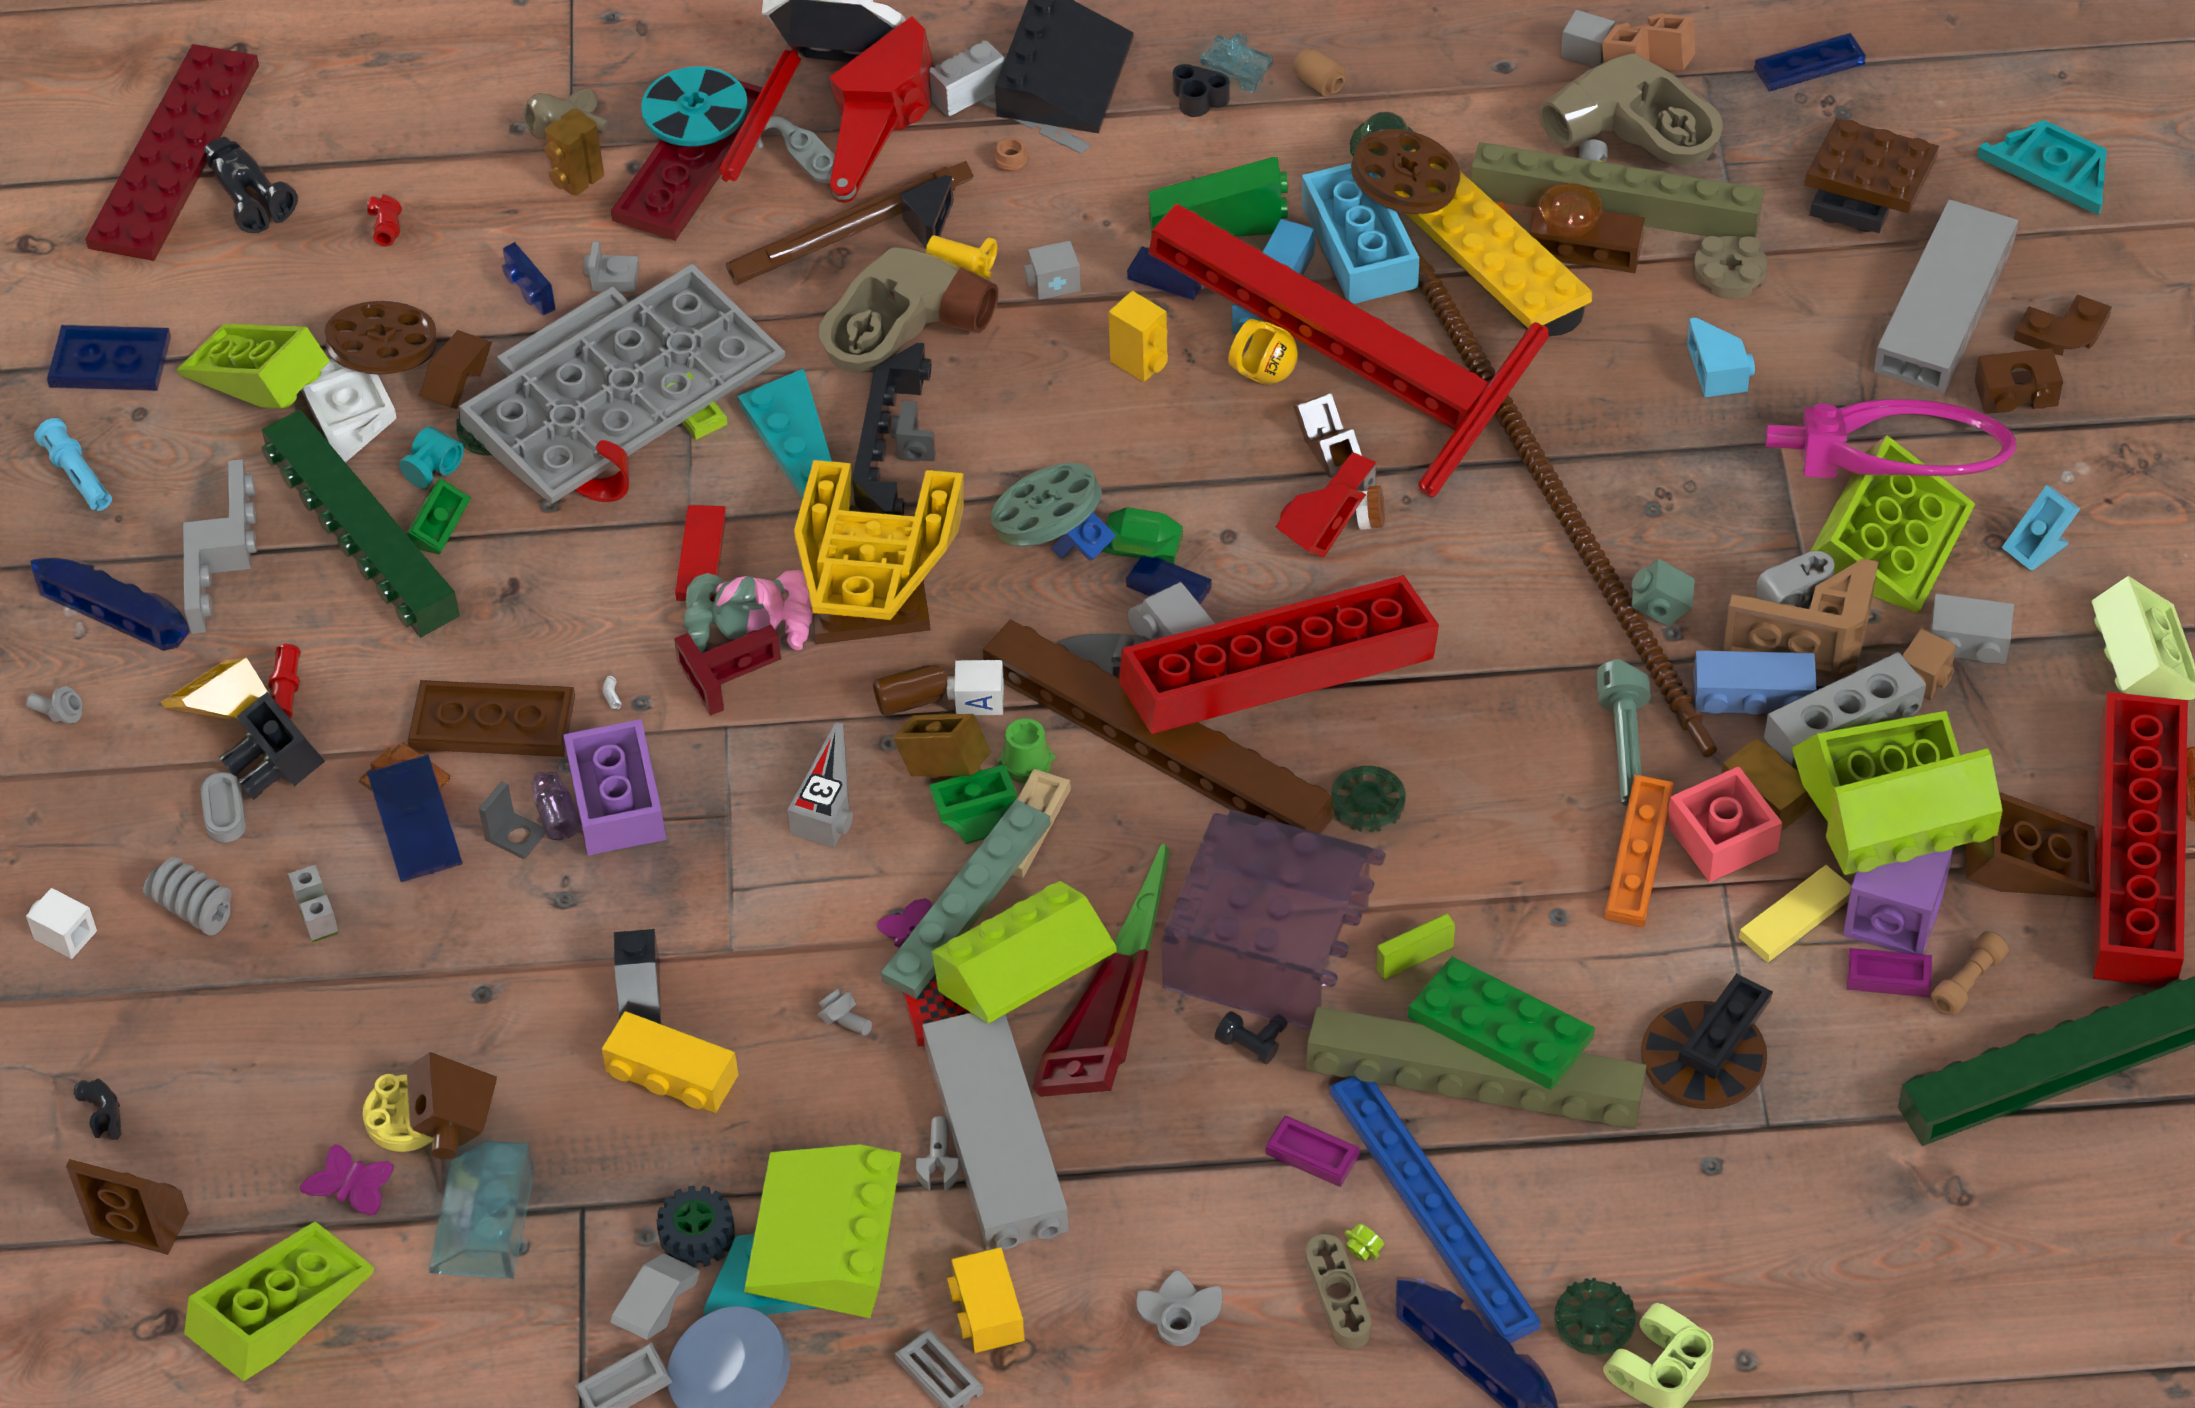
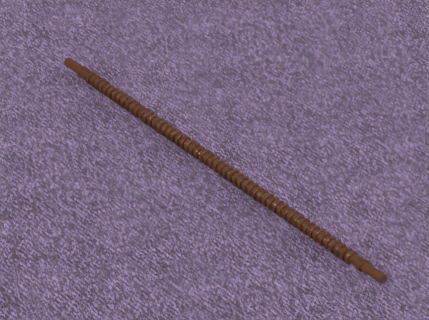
M1412 242L1419 256L1418 284L1423 286V295L1426 296V300L1431 304V308L1435 311L1439 322L1444 325V330L1448 332V337L1452 339L1453 345L1457 347V352L1461 354L1466 367L1470 369V372L1490 382L1495 375V369L1491 367L1490 361L1486 359V354L1482 352L1481 346L1478 345L1477 339L1473 337L1472 331L1469 330L1468 324L1465 323V319L1460 315L1456 304L1452 301L1451 296L1447 294V289L1443 287L1442 281L1436 279L1433 266L1426 264L1414 242ZM1508 394L1495 412L1497 419L1501 421V426L1505 428L1506 434L1510 436V441L1514 443L1515 449L1519 451V456L1523 458L1524 464L1528 466V471L1532 473V478L1537 481L1538 488L1542 489L1541 492L1546 497L1547 503L1551 504L1552 511L1555 512L1556 518L1560 520V525L1565 528V533L1569 535V540L1574 543L1575 550L1579 551V556L1583 559L1584 565L1588 567V572L1593 575V580L1598 583L1597 586L1599 590H1602L1603 597L1607 598V603L1612 607V612L1617 615V620L1622 623L1621 627L1623 630H1626V635L1631 639V644L1636 647L1637 654L1641 655L1642 662L1646 663V669L1651 671L1650 675L1656 680L1655 684L1657 687H1660V692L1665 696V701L1670 704L1671 711L1678 713L1680 726L1683 730L1690 732L1704 757L1712 756L1716 753L1717 747L1702 724L1703 715L1691 705L1693 699L1690 695H1687L1688 690L1682 686V680L1677 678V672L1672 670L1673 665L1668 662L1667 655L1663 654V649L1658 645V640L1653 637V632L1648 629L1647 622L1643 621V615L1638 613L1639 610L1632 607V598L1629 597V592L1624 589L1623 582L1619 581V575L1615 573L1614 567L1610 565L1609 559L1605 557V552L1600 549L1601 546L1596 542V537L1591 534L1590 527L1586 526V521L1582 518L1581 512L1577 510L1576 504L1572 502V497L1568 495L1567 489L1563 487V482L1558 479L1559 476L1554 472V467L1549 464V459L1545 457V452L1540 449V444L1536 442V437L1531 434V429L1527 426V422L1522 419V414L1518 411V407L1513 404V399Z

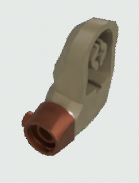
M890 248L858 274L838 304L825 314L819 323V340L832 363L840 369L853 373L872 372L876 366L893 357L904 343L915 338L923 330L926 323L941 322L942 325L965 331L982 332L989 324L996 308L998 287L997 284L965 267H959L941 257L914 249Z

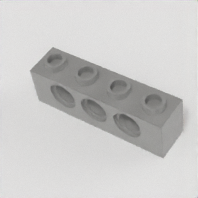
M1897 652L1769 713L1764 739L1781 755L1783 760L1796 769L1797 764L1791 747L1817 733L1891 721L1902 717H1911L1921 709L1926 683L1902 655Z

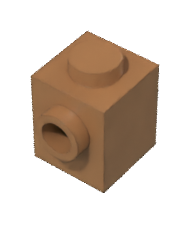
M1920 629L1902 657L1926 683L1924 698L1931 700L1938 688L1945 689L1954 673L1952 665L1956 644Z

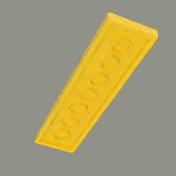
M1430 164L1436 170H1445L1440 165ZM1461 171L1455 196L1446 207L1427 214L1405 213L1527 328L1534 322H1538L1541 325L1547 324L1592 302V290ZM1427 187L1433 193H1442L1437 188ZM1395 191V193L1401 197H1410V195H1408L1405 192Z

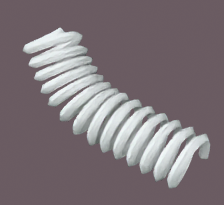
M607 676L603 685V693L612 709L617 708L618 710L622 703L614 690L617 681L614 677Z

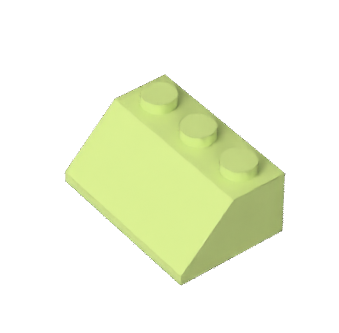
M2129 576L2091 601L2096 614L2094 622L2098 630L2103 634L2106 643L2104 651L2114 666L2117 675L2115 683L2121 693L2182 700L2195 699V662L2174 604Z

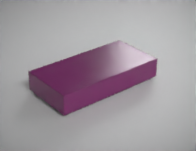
M1849 948L1847 990L1930 997L1932 955Z
M1284 1115L1265 1146V1154L1341 1187L1360 1156V1147Z

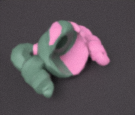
M800 570L785 571L773 581L742 576L727 582L716 575L708 573L697 576L687 587V610L684 612L683 626L702 654L707 651V640L710 639V624L716 623L724 636L733 641L751 631L762 629L771 624L776 631L782 620L786 622L785 633L787 634L786 641L788 645L794 650L803 649V642L808 638L809 625L813 617L804 574ZM788 593L789 597L784 601L782 594ZM717 594L713 603L710 598L712 595Z

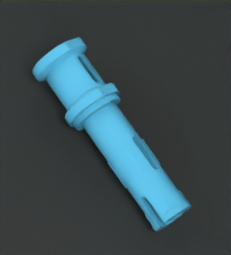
M51 418L41 423L34 433V438L40 446L48 450L49 459L52 464L64 469L69 479L85 498L92 510L102 511L106 509L112 502V496L82 458L81 446L76 439L70 438L67 434L65 423L59 418Z

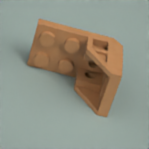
M1861 559L1816 585L1810 609L1732 594L1728 609L1723 651L1815 653L1816 674L1840 678L1856 670L1871 611L1879 561ZM1825 611H1833L1836 614L1826 613Z

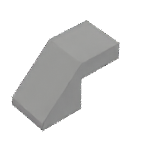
M662 1254L649 1261L639 1271L612 1314L610 1322L646 1340L668 1327L676 1297L696 1286L700 1270L666 1254Z

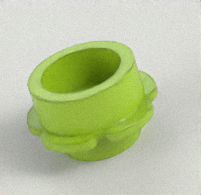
M1357 1223L1352 1231H1345V1236L1349 1239L1345 1247L1349 1252L1363 1262L1369 1257L1373 1260L1378 1259V1252L1385 1244L1376 1233L1361 1223Z

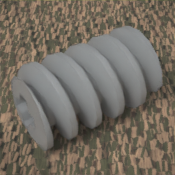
M171 857L164 864L155 868L145 881L143 887L144 896L153 899L154 902L165 907L171 913L177 914L184 921H189L192 926L201 929L205 934L215 935L227 924L231 915V890L226 886H220L219 882L213 878L208 879L207 875L202 871L196 872L195 867L190 864H184L183 860L179 857Z

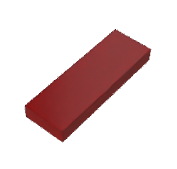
M688 505L675 589L676 601H686L687 587L695 577L706 573L718 576L727 515L725 506ZM715 594L710 598L712 602L715 601Z

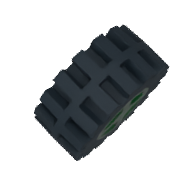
M688 1186V1192L685 1193L682 1192L681 1188L674 1191L675 1198L672 1199L668 1196L663 1201L664 1207H659L657 1212L658 1236L665 1254L681 1262L686 1261L688 1265L697 1268V1263L702 1262L704 1267L711 1265L710 1259L712 1258L718 1262L723 1258L722 1250L729 1252L732 1246L731 1240L735 1238L734 1219L727 1199L723 1200L722 1194L717 1190L711 1194L710 1188L702 1186L701 1191H696L695 1186Z

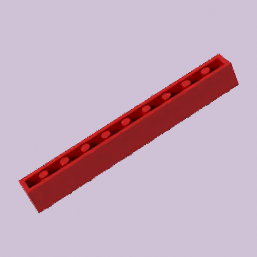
M1177 203L1152 231L1148 254L1264 321L1288 331L1292 337L1453 430L1457 429L1489 384V382L1480 378L1477 374L1452 362L1446 356L1438 354L1417 342L1413 337L1405 335L1386 324L1383 320L1370 315L1350 301L1344 300L1323 288L1319 283L1309 280L1292 270L1289 266L1276 261L1262 253L1258 248L1248 245L1231 235L1228 231L1215 226L1195 212L1189 211Z

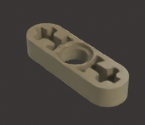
M1318 1234L1312 1237L1306 1245V1267L1335 1342L1347 1349L1360 1348L1369 1341L1371 1336V1317L1343 1243L1334 1235ZM1325 1250L1328 1256H1332V1270L1326 1272L1327 1266L1324 1258L1318 1256L1319 1251ZM1341 1283L1350 1289V1293L1344 1298L1335 1299L1327 1294L1326 1289L1332 1284ZM1350 1310V1318L1353 1325L1359 1326L1357 1332H1351L1349 1327H1345L1344 1312Z

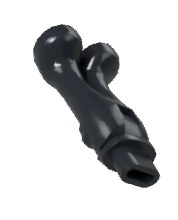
M221 137L206 145L204 151L207 155L208 166L212 169L218 183L235 203L233 216L236 224L242 231L260 233L267 230L270 224L265 208L258 200L253 199L249 195L245 186H251L275 222L282 223L292 214L298 203V195L291 185L282 181L271 184L254 158L242 149L237 142L230 141L228 137Z

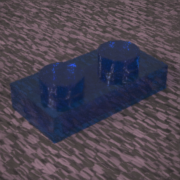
M516 242L504 247L505 264L502 265V270L509 283H516L526 303L530 306L534 304L543 316L556 310L551 283Z

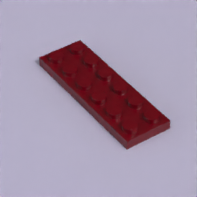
M738 80L747 96L748 108L745 116L746 119L763 87ZM745 119L732 134L707 145L680 146L660 140L611 209L612 221L676 241L721 176L718 172L719 167Z

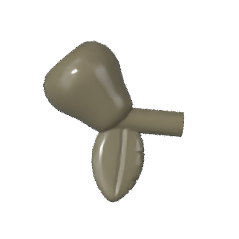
M592 89L578 90L571 94L567 100L545 93L534 94L528 99L524 108L526 127L538 139H546L545 128L555 120H561V116L572 108L580 110L593 119L597 124V130L601 133L605 132L608 120L591 114L598 103L597 96Z

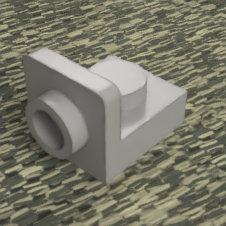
M593 241L590 254H585L583 262L584 276H590L592 291H605L613 286L619 292H635L640 267L638 256L602 255L600 241Z

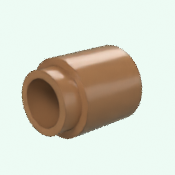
M1306 48L1298 54L1294 61L1293 70L1297 73V77L1323 96H1330L1339 92L1345 84L1344 66L1319 49L1312 50L1311 48Z

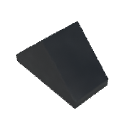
M944 175L901 194L903 220L925 248H927V244L933 235L941 236L954 202L952 176Z

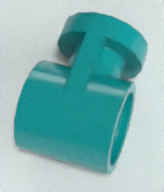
M425 427L416 436L412 444L411 454L406 455L400 460L399 468L411 484L420 489H425L433 482V474L435 472L447 476L458 468L463 459L464 446L434 427Z

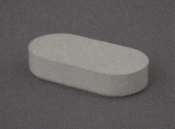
M227 772L210 775L203 781L200 789L207 833L212 840L220 843H228L238 839L246 829L242 789L237 781L238 778Z

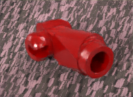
M382 194L381 198L372 196L368 200L367 213L370 216H377L373 239L380 246H391L400 234L398 215L401 213L402 207L395 198L389 195Z

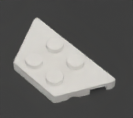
M329 359L330 362L321 370L320 377L313 383L305 385L301 391L324 438L346 463L397 417L395 408L378 374L350 370L339 365L333 359Z

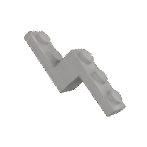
M243 459L228 461L229 517L183 523L184 611L191 634L205 633L206 617L212 616L211 597L209 593L206 594V587H212L211 573L251 569V553H257L255 531L250 530V525L256 524L254 502H250V496H256L255 480L253 473H246Z

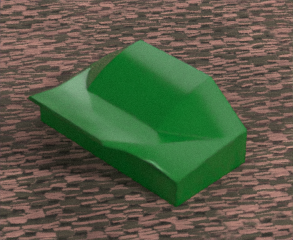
M1130 507L1120 509L1108 515L1106 526L1115 534V538L1101 552L1175 564L1183 538L1182 525L1164 513Z
M1005 764L977 771L971 776H959L929 785L930 796L940 821L951 826L966 844L985 839L1017 799V793Z

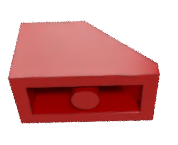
M1342 484L1296 495L1293 501L1286 504L1281 511L1280 520L1275 528L1306 551L1324 558L1366 494L1354 487Z

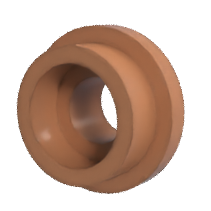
M1014 137L1004 138L997 144L993 152V159L995 164L1002 169L1017 170L1027 164L1029 151L1020 139Z

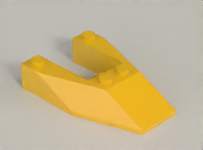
M813 460L794 529L795 542L813 613L891 620L946 552L959 531L964 510V473L926 470L915 516L849 511L852 500L851 463Z

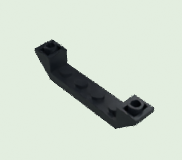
M915 343L879 364L874 369L852 477L854 502L862 512L904 516L905 501L904 498H898L897 482L880 481V468H877L878 462H884L886 440L883 439V435L890 433L892 421L891 412L888 411L889 406H895L897 394L921 395L924 380L930 381L932 361L925 358L924 343Z

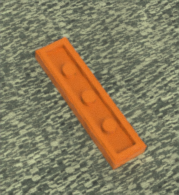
M1634 775L1608 896L1605 920L1644 927L1674 782Z

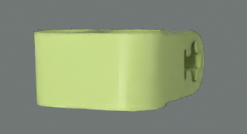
M1654 1303L1641 1318L1639 1325L1649 1339L1665 1350L1652 1365L1628 1350L1617 1349L1604 1365L1603 1371L1613 1385L1652 1408H1683L1708 1376L1713 1354V1340L1708 1332L1664 1304ZM1685 1353H1696L1699 1357H1690ZM1670 1383L1675 1385L1676 1387L1666 1388L1663 1387L1661 1384Z

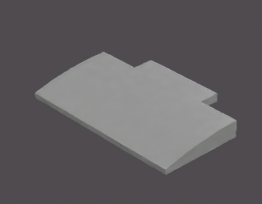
M691 264L630 302L612 286L498 355L497 366L508 377L460 405V422L507 469L553 504L615 465L597 452L596 445L600 440L610 441L619 445L629 456L682 423L688 417L709 406L710 403L717 401L785 358V351L694 264ZM690 372L694 379L690 380L686 373ZM677 382L673 385L668 386L669 388H666V386L670 383Z

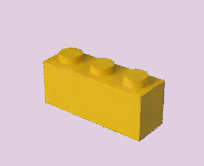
M626 1011L602 1047L605 1070L612 1077L619 1081L626 1082L629 1080L645 1086L656 1095L662 1096L666 1094L682 1100L693 1109L703 1108L716 1113L739 1075L735 1052Z

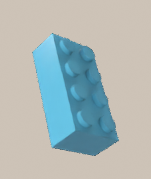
M1351 163L1302 175L1303 210L1312 228H1315V235L1346 300L1356 304L1418 288L1419 256L1397 212L1378 204L1361 191L1353 179ZM1366 173L1368 176L1372 178L1380 179L1379 175L1376 173Z

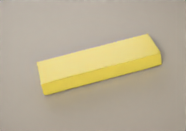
M1825 865L1741 928L1739 939L1769 963L1849 902L1852 886L1828 865Z

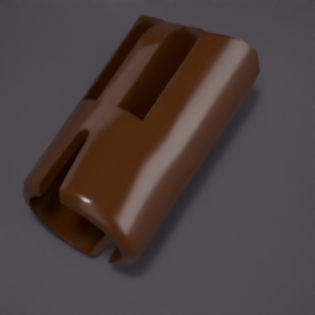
M925 665L876 679L873 683V688L881 714L889 716L937 702L942 698L946 690L947 675L937 665Z

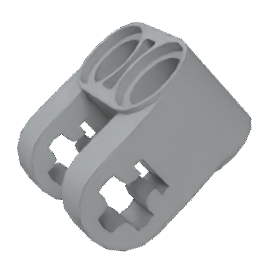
M1812 551L1781 565L1772 566L1764 571L1757 580V599L1810 609L1809 604L1812 602L1815 586L1834 575L1833 558L1822 551ZM1825 611L1826 613L1833 614V611Z

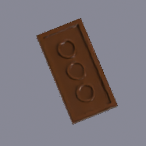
M420 680L407 740L409 750L564 757L566 746L563 734L569 733L575 700L574 687Z

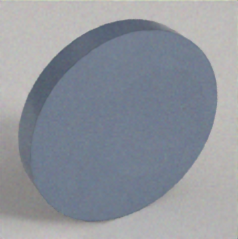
M727 1307L703 1316L692 1324L680 1337L669 1359L667 1372L673 1383L668 1385V1389L674 1403L678 1408H770L782 1392L789 1375L790 1351L787 1340L770 1318L755 1309Z

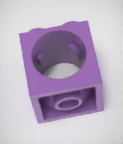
M1953 848L1945 852H1932L1917 856L1907 862H1894L1878 866L1869 872H1857L1850 891L1843 936L1900 953L1924 955L1944 897Z

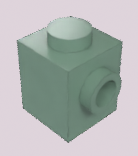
M1658 558L1645 569H1640L1635 574L1631 584L1633 589L1632 607L1666 626H1670L1693 608L1695 578Z

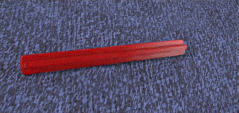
M785 49L781 53L721 163L718 172L722 175L721 179L723 181H736L739 178L801 63V58L794 49L791 51Z
M1534 322L1529 326L1419 480L1418 490L1422 494L1430 498L1438 494L1549 338V330L1546 326L1538 322Z

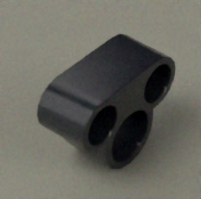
M1181 64L1173 69V93L1176 97H1179L1180 110L1185 115L1199 117L1206 114L1211 107L1220 108L1229 103L1230 80L1223 73L1190 64Z

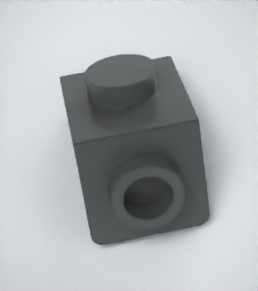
M902 401L900 415L893 416L891 429L892 438H896L898 459L934 461L936 455L934 432L919 430L917 402Z

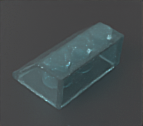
M486 1141L451 1161L429 1265L430 1273L514 1279L535 1172L529 1143Z

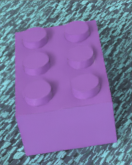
M642 719L563 734L587 855L666 840L663 816Z

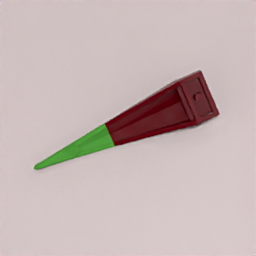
M1165 843L1160 846L1137 899L1114 942L1117 952L1105 958L1079 1003L1042 1054L1032 1086L1040 1097L1112 1090L1118 1067L1126 1061L1170 850Z

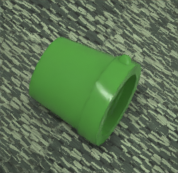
M1023 718L1015 720L1006 729L1004 748L1002 749L1001 757L998 758V763L1006 765L1012 780L1026 783L1033 769L1048 773L1051 770L1052 760L1056 756L1051 752L1050 746L1047 743L1043 726L1038 721Z

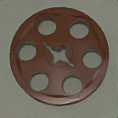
M1385 129L1365 136L1358 143L1351 163L1353 179L1364 194L1386 208L1409 214H1427L1443 209L1453 200L1460 181L1458 164L1447 149L1427 136L1408 130ZM1401 146H1410L1416 151H1407L1403 149ZM1369 150H1378L1382 152L1384 155H1375L1371 153ZM1430 164L1440 165L1445 170H1436ZM1373 172L1380 175L1381 178H1372L1366 173ZM1427 187L1437 188L1442 193H1433ZM1395 191L1405 192L1408 195H1410V197H1401L1398 194H1396Z
M371 301L349 306L334 314L325 328V345L329 356L339 365L362 373L392 374L407 371L426 362L436 350V326L432 318L414 306L399 302ZM369 317H380L378 319H369ZM404 323H414V325H403V324H404ZM341 330H351V332H340V331H341ZM420 342V343H422V344L412 345V344H409V343ZM356 349V350H360V351H357V352H349V351H347V350ZM382 356H394L393 358H382Z

